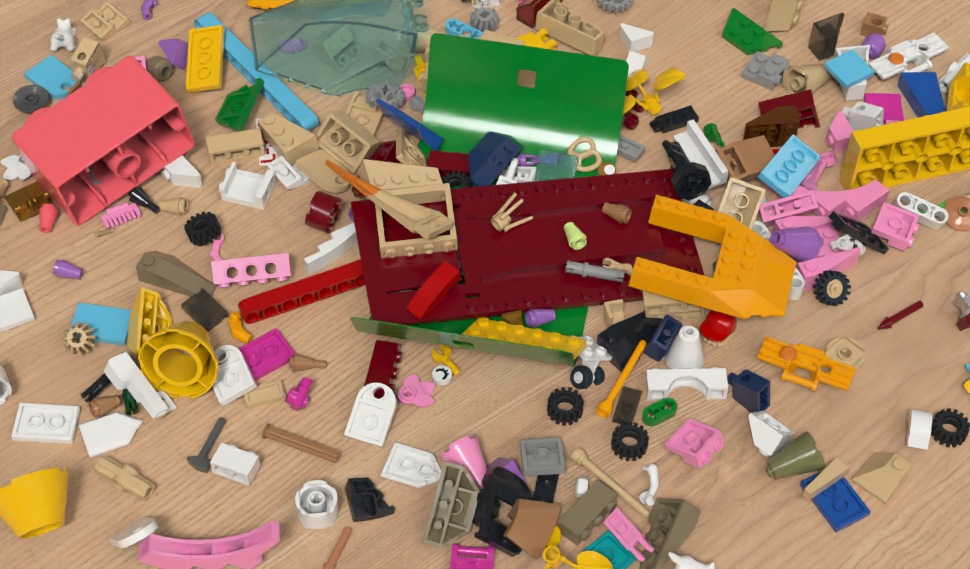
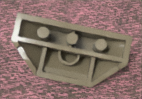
M444 461L423 543L443 548L470 533L478 501H476L477 495L481 491L465 466Z

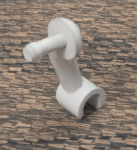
M651 464L649 467H642L644 471H648L650 487L648 491L640 494L639 499L642 504L647 503L648 506L654 505L655 500L653 497L659 485L658 468L655 464Z

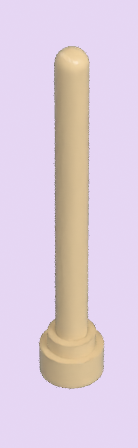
M581 447L572 453L570 460L574 464L583 465L643 517L650 515L647 508L588 459L587 452Z

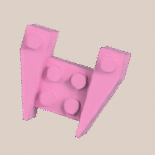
M790 216L775 220L773 232L780 229L809 226L815 228L824 240L823 246L820 248L819 254L815 259L803 261L797 265V270L805 280L804 291L813 289V284L817 285V282L814 280L815 278L820 279L818 275L820 273L824 274L823 271L833 270L842 273L855 265L859 258L860 247L853 248L850 251L832 250L830 243L840 238L838 235L840 231L832 226L831 223L833 221L828 216Z

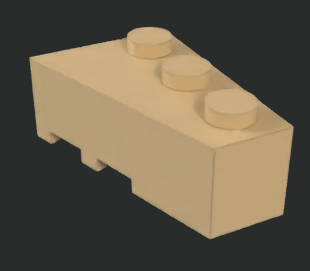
M274 112L258 120L262 136L278 155H282L290 165H294L297 159L320 149L315 134Z
M643 290L645 315L648 318L663 319L665 315L681 317V320H688V317L699 318V321L705 319L703 307Z

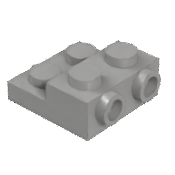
M757 51L743 70L741 78L773 91L776 85L779 86L781 84L785 70L791 67L789 65L790 60L775 53L770 57Z
M561 438L520 440V455L524 476L565 474L566 468Z

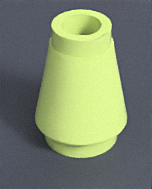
M573 222L565 224L564 230L569 246L575 250L582 249L587 243L586 235Z

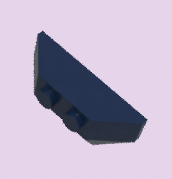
M488 131L468 154L470 182L476 187L490 186L524 146L511 135Z

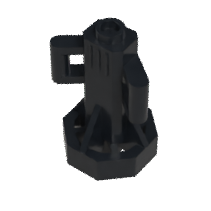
M663 141L662 146L672 164L669 169H673L674 172L671 183L676 196L690 201L704 195L712 184L706 166L696 162L690 163L679 142Z

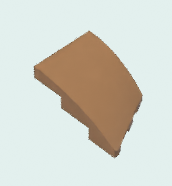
M517 499L507 515L512 522L503 536L534 559H539L554 530L561 505Z

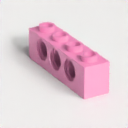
M289 253L211 261L213 282L218 284V287H229L230 282H237L238 285H247L249 280L265 283L268 282V278L284 281L287 280V276H291ZM268 263H274L276 265V272L268 274L265 266ZM249 265L256 266V275L249 276L246 273V268ZM230 267H235L238 270V275L235 278H230L227 275V270Z

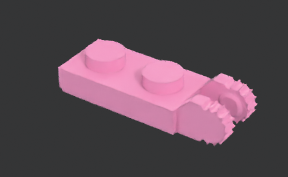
M616 507L603 521L628 551H631L641 562L646 558L636 548L639 543L647 551L652 552L655 549L620 508Z

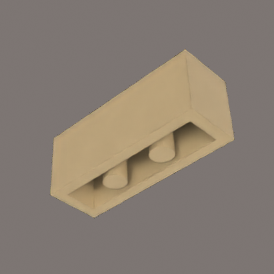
M260 128L206 137L211 165L265 156Z

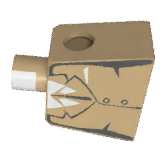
M83 37L71 58L74 69L71 74L73 80L80 82L82 78L88 79L95 70L102 68L106 64L98 41Z

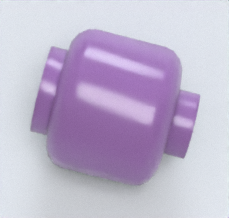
M877 33L867 35L860 45H870L869 59L879 58L886 48L885 39Z

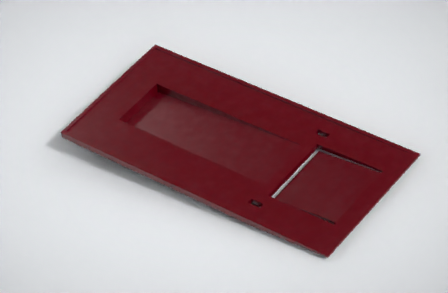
M673 169L450 189L452 206L460 207L453 209L458 255L465 284L454 285L447 292V297L421 321L406 310V307L418 290L387 293L420 288L445 261L460 271L456 250L381 258L378 230H375L378 229L375 203L370 199L352 201L350 203L371 319L401 325H414L500 316L503 313L521 310V313H526L530 309L557 310L604 305V302L623 299V302L644 300L643 290L629 286L630 275L624 273L622 283L590 276L585 278L579 274L565 273L567 260L583 264L584 262H589V265L603 267V265L609 266L602 264L603 259L610 258L620 264L628 263L633 268L636 258L640 257L704 275L692 235L648 223L656 195L682 202V199L677 197L673 191L671 178L674 175ZM516 193L517 196L504 212L520 199H523V202L509 214L511 218L509 223L512 224L530 216L533 219L513 227L507 232H504V230L497 231L491 223L492 216ZM446 201L418 204L439 211L448 217ZM607 202L628 206L632 210L629 221L620 224L607 214L602 213L604 204ZM382 209L385 242L423 238L420 234L412 233ZM568 222H573L586 235L587 243L582 249L575 250L569 246L564 226ZM450 229L437 236L450 235ZM479 295V297L466 298L467 296Z

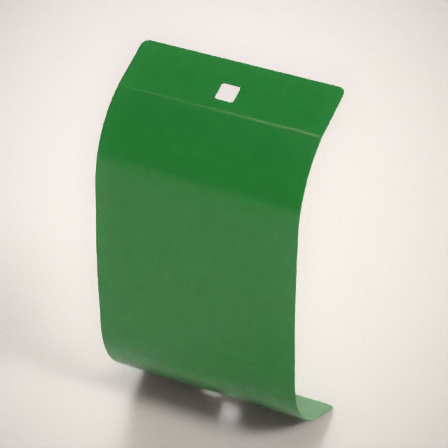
M434 33L430 38L427 88L422 125L444 138L437 151L469 154L488 131L511 135L521 143L524 148L518 155L526 153V155L543 157L558 153L562 158L559 166L544 163L526 166L537 167L540 174L539 181L598 176V168L590 172H578L568 161L567 150L576 139L589 137L595 142L596 150L602 157L601 163L611 162L615 165L629 65L625 60ZM519 69L536 72L534 88L517 85ZM419 140L418 147L427 157L428 164L429 151L436 150ZM587 142L580 143L574 148V151L581 153L590 149V144ZM592 155L583 159L581 166L593 165L596 162V157ZM526 158V162H531L532 158ZM498 178L491 185H496ZM461 185L454 186L451 189L460 188ZM461 276L462 282H458L457 284H465L463 276ZM479 295L467 296L466 298L479 297ZM588 306L554 310L555 320L536 328L527 325L525 320L526 313H522L523 326L526 328L541 329L550 333L557 332L569 337L571 335L582 337ZM371 315L369 319L350 318L357 332L573 367H575L577 358L573 359V353L568 351L463 335L462 333L478 318L414 325L376 321L371 319ZM502 315L484 318L498 322L502 320Z

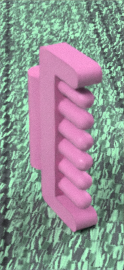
M127 202L106 209V214L101 216L105 228L110 229V225L114 227V223L118 226L119 223L123 224V220L127 222L132 220V217L136 219V216L141 218V213L135 203L128 205Z

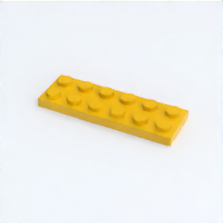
M484 317L478 318L462 333L463 335L568 351L573 353L574 360L586 348V340L579 339L576 336H564L557 332H545L541 329L526 328L523 325L507 324L504 321H492Z

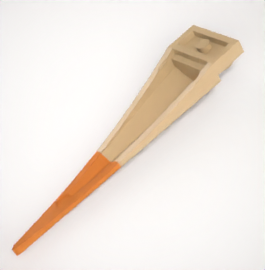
M326 160L325 165L412 233L420 234L423 238L429 240L452 228L454 222L441 212L390 194Z

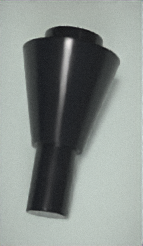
M142 187L131 190L129 193L130 202L148 208L155 214L160 212V207L152 202Z

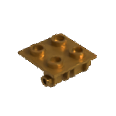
M38 181L4 196L20 222L38 214L43 204L54 205L50 200L48 191H44Z

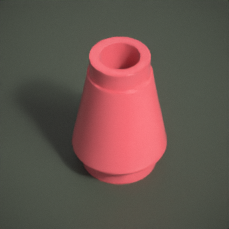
M43 204L42 208L39 209V230L41 232H51L58 215L56 206Z

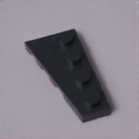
M835 211L828 216L833 221L831 223L832 226L838 231L842 230L883 254L889 250L877 235L871 233L872 230L865 223Z

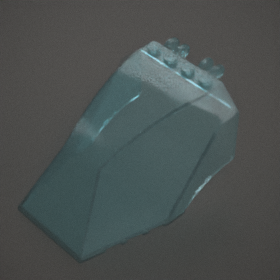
M295 0L249 18L255 70L273 77L279 75L287 78L288 82L296 81L305 84L306 88L311 86L322 90L323 94L342 96V94L355 90H366L368 86L372 87V83L378 85L379 81L382 83L388 81L389 84L394 82L395 86H399L414 59L417 32L429 30V26L426 23L427 17L422 14L414 15L412 7H421L424 5L423 0Z

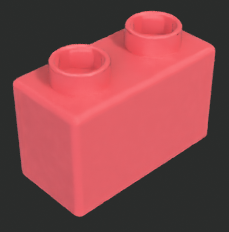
M133 56L125 57L112 67H102L89 76L85 85L52 107L41 108L33 112L27 118L24 125L12 133V140L32 176L45 191H48L50 197L76 226H80L166 165L185 154L195 145L180 105ZM89 166L93 170L96 181L101 180L102 183L93 186Z

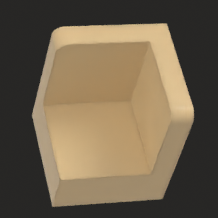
M623 299L604 302L603 319L606 328L625 320Z

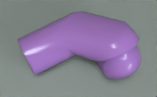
M145 0L142 4L141 11L145 20L152 18L150 8L156 7L157 0Z

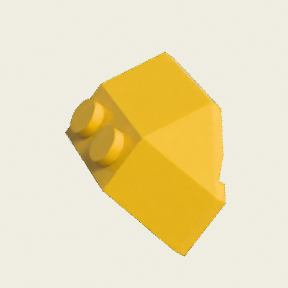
M143 287L138 292L129 318L127 347L136 354H139L141 346L149 336L172 326V317L161 300L160 293Z

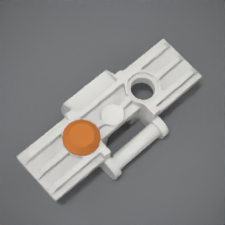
M934 32L918 40H906L889 48L886 55L869 62L868 65L883 80L896 74L900 76L901 72L928 71L933 67L929 59L949 50L950 47ZM923 47L927 49V51H921L919 48ZM910 61L915 65L920 64L915 68L907 70V63Z

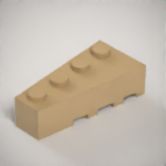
M363 159L358 169L360 179L382 190L443 184L438 168Z

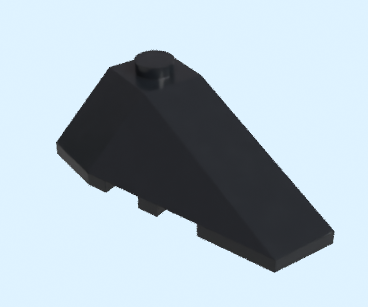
M645 311L613 324L598 334L597 345L607 349V353L612 356L610 362L622 372L641 340H645L646 343L649 342L662 318H648L645 315Z

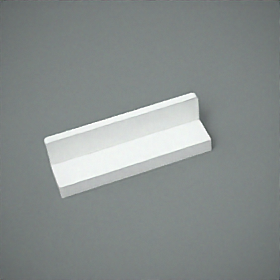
M694 120L688 121L686 131L674 135V141L679 142L690 163L696 162L706 166L712 183L708 189L727 183L728 169Z

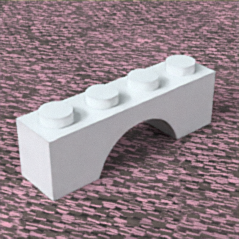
M655 368L646 370L645 388L647 401L668 398L669 394L679 387L695 388L706 399H726L728 392L726 368Z

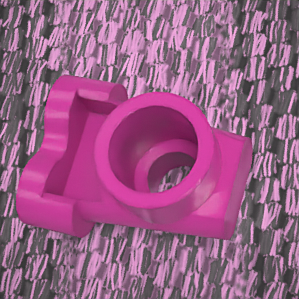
M303 377L299 381L297 389L291 387L285 399L286 403L291 404V409L299 411L301 407L305 408L309 397L306 395L313 382L311 379Z

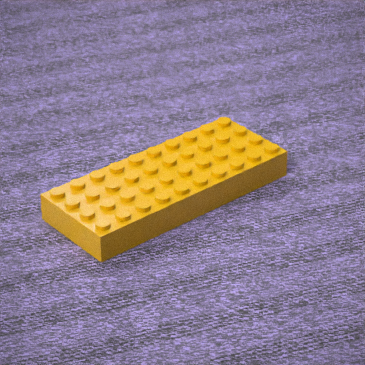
M970 107L851 132L839 179L843 189H855L874 180L879 181L888 188L970 170Z

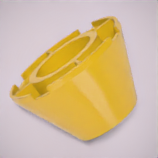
M178 322L152 334L145 340L139 351L138 360L140 361L141 373H143L155 390L164 391L169 397L195 398L201 396L213 386L218 375V362L210 335L203 326L195 322ZM176 349L184 350L192 356L184 355Z
M59 467L36 471L12 479V483L4 488L0 485V517L19 539L36 537L65 524L69 471L67 468H63L64 471H60Z

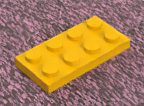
M223 25L189 30L186 91L188 93L222 88L225 30Z

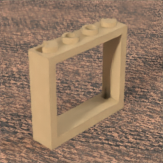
M449 183L384 190L415 204L446 201L448 218L454 223L450 229V235L435 236L429 240L418 238L385 242L382 209L375 204L381 258L458 250Z

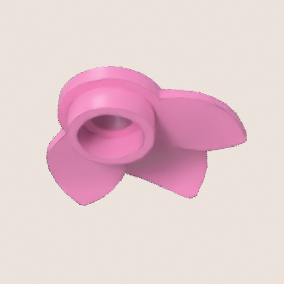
M416 374L410 375L404 380L403 387L398 392V399L403 404L413 403L418 407L430 406L434 403V399L430 395L434 391L435 383L419 382Z

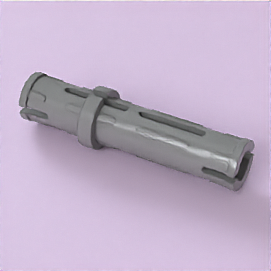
M567 260L565 273L579 274L585 278L590 276L620 283L623 282L624 270L589 265V262H584L583 264Z

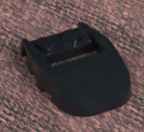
M493 467L484 474L481 482L483 488L477 495L476 501L479 502V511L476 512L475 521L479 522V532H476L474 537L513 557L520 554L522 549L503 536L507 528L490 520L495 497L513 507L517 499L532 500V495L526 483L516 474L503 467Z

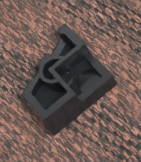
M348 478L345 492L353 522L369 521L394 514V507L387 505L383 500L384 495L375 489L374 484L369 478Z

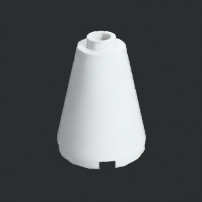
M684 326L678 332L665 355L668 369L703 368L704 354L699 331L695 327Z

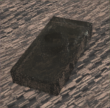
M623 386L612 422L624 423L625 426L627 422H631V425H633L642 397V391Z

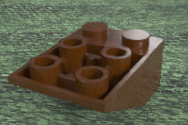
M795 105L776 107L746 123L743 140L764 135L771 148L783 147L792 135L797 136L800 121Z

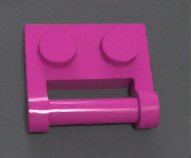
M452 544L450 569H493L494 547L459 546V544ZM458 555L487 556V558L458 557Z

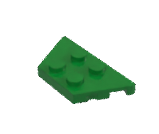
M733 8L722 33V38L747 56L755 54L757 51L766 52L771 47L782 48L783 42L765 31L764 28L737 9Z
M261 77L256 79V83L253 86L248 87L244 85L226 96L215 118L219 125L236 131H242L264 84Z

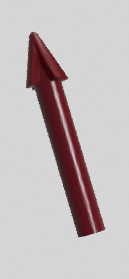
M919 300L890 318L886 316L878 329L892 328L891 325L921 309L924 306L923 302Z

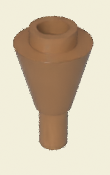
M294 353L293 357L290 356L289 368H292L293 372L313 368H326V361L313 360L312 358Z

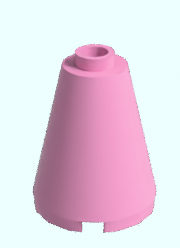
M468 435L449 445L450 450L447 453L443 451L440 456L443 461L465 466L480 491H482L483 485L481 482L487 471V466L478 439L475 435H473L472 439Z

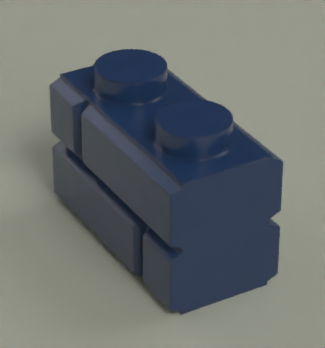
M665 315L643 350L644 354L660 362L681 329V322L669 315Z

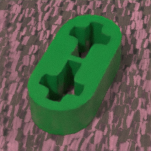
M665 398L647 406L642 412L643 423L647 426H656L674 417L677 412L676 401L671 398Z

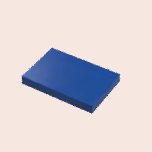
M821 472L801 481L800 486L804 490ZM845 477L811 499L835 533L868 517L871 513Z

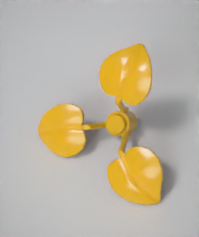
M676 68L666 69L656 77L657 82L653 84L655 95L647 94L641 86V83L648 79L647 71L644 69L635 70L627 78L626 91L633 90L638 86L644 95L643 103L632 95L625 96L623 114L629 111L635 103L642 106L650 115L659 113L662 106L659 103L658 90L665 89L686 78V75Z
M555 525L551 537L542 552L546 562V569L559 567L562 562L577 569H613L611 562L605 556L595 551L581 552L577 556V564L562 556L556 547L561 540V532L557 525Z

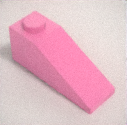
M811 190L763 203L758 212L761 222L766 227L774 225L775 220L790 216H801L818 209V204L814 191Z

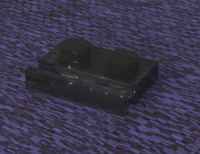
M203 288L200 289L199 293H195L181 304V308L196 323L203 326L207 332L218 325L224 317H228V312Z

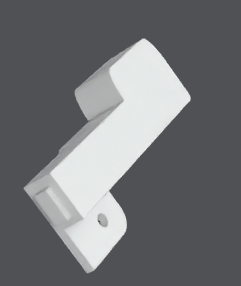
M126 352L108 361L104 373L118 390L127 388L137 403L141 402L153 419L160 418L177 408L164 391H155Z

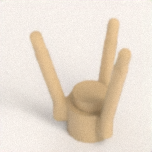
M516 193L492 216L491 223L497 231L504 230V232H507L509 229L533 219L530 216L512 224L509 223L511 221L509 214L523 202V199H520L504 212L517 196Z

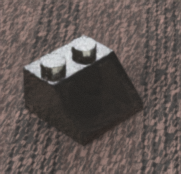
M843 12L813 23L808 48L819 61L834 56L845 14Z

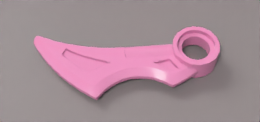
M825 151L819 154L821 156L820 160L800 183L803 187L818 191V180L825 168L837 163L834 151Z

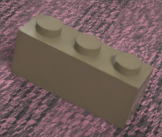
M597 480L559 520L558 528L561 534L577 546L582 540L586 541L594 527H599L604 521L605 515L608 512L612 513L616 508L617 493Z

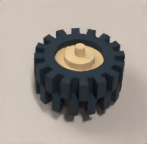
M829 270L823 271L824 274L820 273L818 275L820 279L815 278L814 280L817 282V285L813 284V288H816L813 291L817 295L816 299L820 300L819 302L831 306L843 304L842 300L846 301L848 299L846 294L850 295L851 293L848 291V289H851V285L847 284L850 280L846 278L845 274L838 271Z

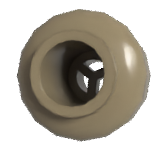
M161 56L151 57L146 64L147 71L158 81L166 80L172 73V64Z

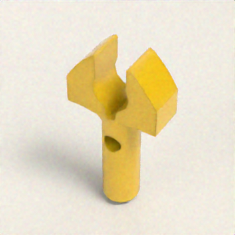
M439 345V350L444 354L443 356L437 354L433 348L432 361L435 364L444 363L451 369L454 376L459 375L460 369L449 358L452 355V350L448 346Z

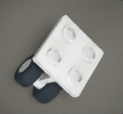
M584 335L583 337H578L579 339L586 340V348L579 354L583 365L574 367L570 375L571 383L576 389H587L591 386L592 382L596 386L604 382L605 374L598 364L600 361H610L612 359V356L607 353L606 348L597 345L592 337Z

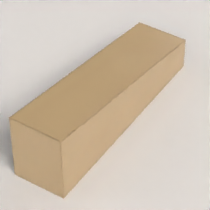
M836 457L804 489L802 496L807 500H811L846 476L850 467Z

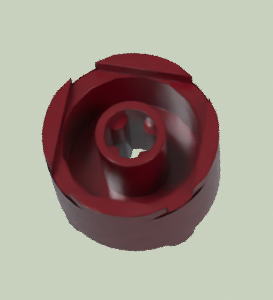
M318 190L310 202V212L306 214L305 225L325 233H332L335 225L333 222L335 219L338 220L342 212L340 207L343 199Z

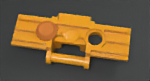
M767 336L757 356L758 360L785 369L781 378L782 381L788 380L810 388L813 392H816L819 382L848 391L856 371L855 367L829 359L824 351L801 343L792 346ZM798 367L811 372L810 378L814 381L791 373L795 372ZM828 367L831 372L824 373L820 368Z

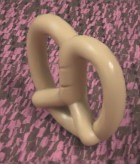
M589 137L576 139L567 150L568 161L578 172L593 171L602 162V157L596 150L595 142ZM587 142L590 144V149L581 153L574 151V148L580 143ZM592 155L596 157V162L593 165L581 166L583 159Z

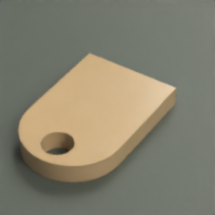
M320 149L296 160L295 166L322 189L333 193H341L349 189L351 184L325 165L326 160L347 172L349 171L325 150Z

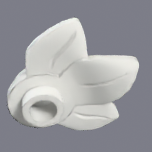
M11 155L0 161L3 166L7 167L3 175L5 180L19 178L23 181L31 175L21 155Z

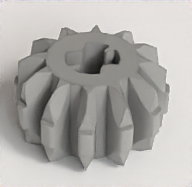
M482 6L481 9L475 8V11L471 12L470 25L482 32L485 29L492 32L497 29L499 16L495 9L490 10L489 7L483 8Z

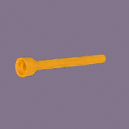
M641 340L638 343L606 400L599 402L595 412L600 417L609 418L613 412L612 404L647 345L645 340Z

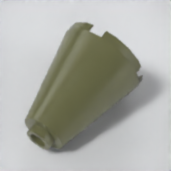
M808 431L800 434L767 461L768 466L765 467V470L770 478L774 477L775 480L819 471L825 467L823 456L820 450H817L816 442Z

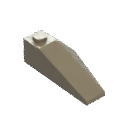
M156 250L145 252L136 266L139 281L195 299L209 302L216 290V285L174 256Z
M657 498L648 519V523L651 524L650 530L645 535V539L655 549L652 552L646 549L642 552L646 559L640 563L639 569H663L670 560L668 553H675L692 533L701 511L686 500Z

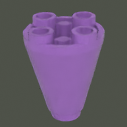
M809 226L780 229L772 232L770 236V243L775 248L799 263L815 259L824 243L818 231Z

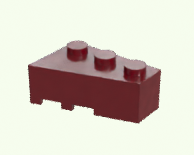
M811 89L758 102L761 115L776 107L795 105L800 121L798 128H804V125H814L815 128H820Z

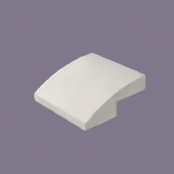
M282 155L267 164L269 170L275 171L276 178L287 190L303 186L312 181L295 164L291 166Z

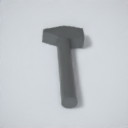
M219 417L198 456H187V462L195 470L204 473L209 472L211 460L206 457L226 423V419L223 417Z

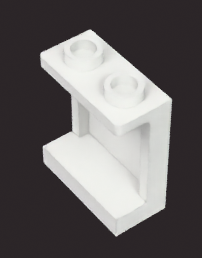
M232 162L230 168L226 170L224 181H221L219 185L222 200L264 210L276 184L275 171L267 169L265 175L239 170L237 169V164Z

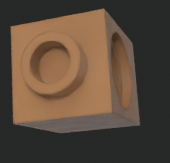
M867 12L860 35L865 37L875 33L881 36L883 34L886 35L889 27L886 24L888 17Z

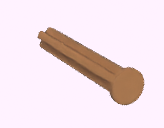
M269 423L265 425L261 437L263 439L269 438L337 463L340 458V452L271 427Z

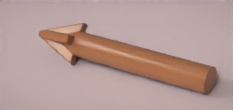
M344 527L327 563L323 564V569L334 568L352 532L351 528Z

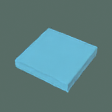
M853 49L824 63V68L845 89L874 76L875 72Z

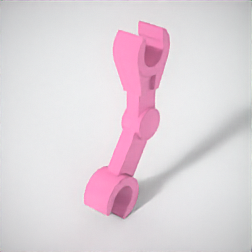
M223 234L220 240L213 239V248L210 256L214 261L223 260L219 256L220 246L225 243Z

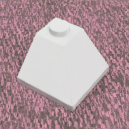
M765 411L752 412L748 416L754 445L759 448L758 451L767 457L777 454L796 435L794 431Z

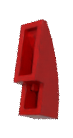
M447 261L443 262L420 287L406 307V310L421 321L447 297V292L460 281V271Z

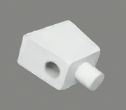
M857 102L852 108L846 106L842 110L845 117L849 119L848 122L853 131L883 125L884 108Z

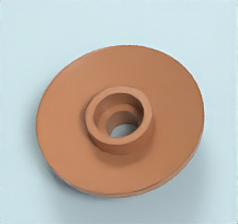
M957 196L950 199L944 207L949 216L946 221L947 225L957 231H969L970 198ZM964 209L967 213L963 214L960 210Z

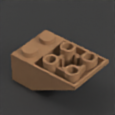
M764 135L733 142L719 148L716 152L728 169L727 182L730 176L746 182L757 178L775 156Z

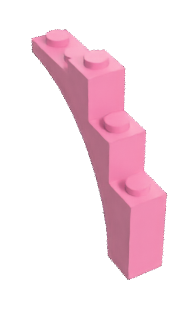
M874 180L864 186L851 190L814 191L818 209L801 216H807L812 212L816 216H829L835 211L837 213L842 212L845 216L859 221L886 202L889 190L879 181ZM764 183V186L768 191L772 192L779 199L783 198L771 187H769L766 183ZM798 186L790 196L811 190Z
M272 520L250 532L220 539L185 540L150 534L139 542L138 562L162 569H191L193 566L203 569H221L227 564L243 569H252L262 562V554L280 542L279 522Z

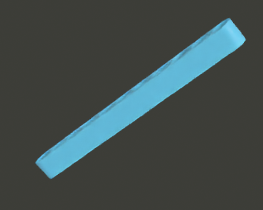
M211 12L194 20L196 28L223 25ZM223 25L225 28L223 56L252 85L256 83L257 78L261 77L264 84L260 93L287 120L307 131L317 127L319 121L316 115Z

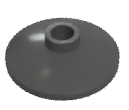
M38 85L24 86L17 90L13 96L15 108L26 113H32L44 108L49 101L47 90Z

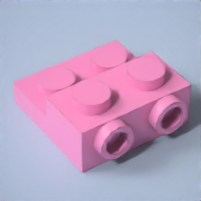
M884 202L871 233L888 239L887 245L905 251L906 247L910 248L913 243L914 237L911 235H916L920 224L917 223L919 216Z
M690 418L665 443L666 450L682 456L685 463L697 468H701L704 464L708 465L712 455L716 451H721L724 446L720 430Z

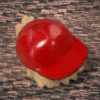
M711 310L706 318L702 320V324L698 329L700 330V335L704 338L703 341H707L708 344H712L714 347L717 345L720 347L727 345L728 341H731L737 326V320L735 316Z

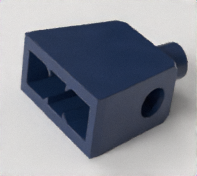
M747 369L743 370L739 375L733 372L728 375L727 381L732 386L734 400L750 413L765 411L770 407V381Z

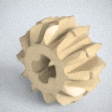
M77 321L75 326L69 324L70 331L64 330L67 337H63L62 341L67 342L64 347L66 349L70 348V353L75 354L77 352L78 355H83L84 351L86 353L90 352L89 346L95 347L92 340L97 339V336L91 335L95 330L94 328H89L88 323L82 325L81 322ZM78 335H82L80 338L81 342H77L79 339Z

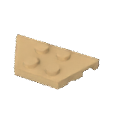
M356 90L345 112L374 137L384 116L379 109L375 110V106L369 107L366 99L360 96V92Z
M401 126L396 131V158L403 164L427 167V157L413 139L409 140L404 135L405 129Z

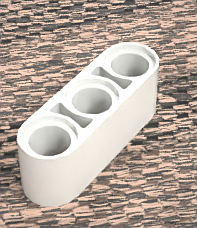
M907 192L899 194L893 203L895 207L918 215V223L934 230L942 228L949 217L945 209ZM900 201H904L907 206L902 205ZM917 208L922 209L924 213L918 212ZM934 216L939 217L941 221H937Z

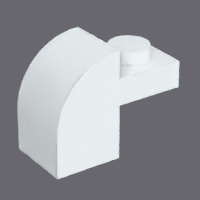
M911 409L907 414L906 444L908 447L928 450L932 428V413Z

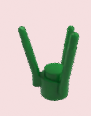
M714 123L706 124L703 128V134L709 142H716L718 146L724 147L725 144L721 134L718 132L717 125Z

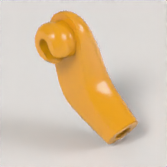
M232 312L228 317L231 336L245 344L251 342L253 336L242 327L240 313Z

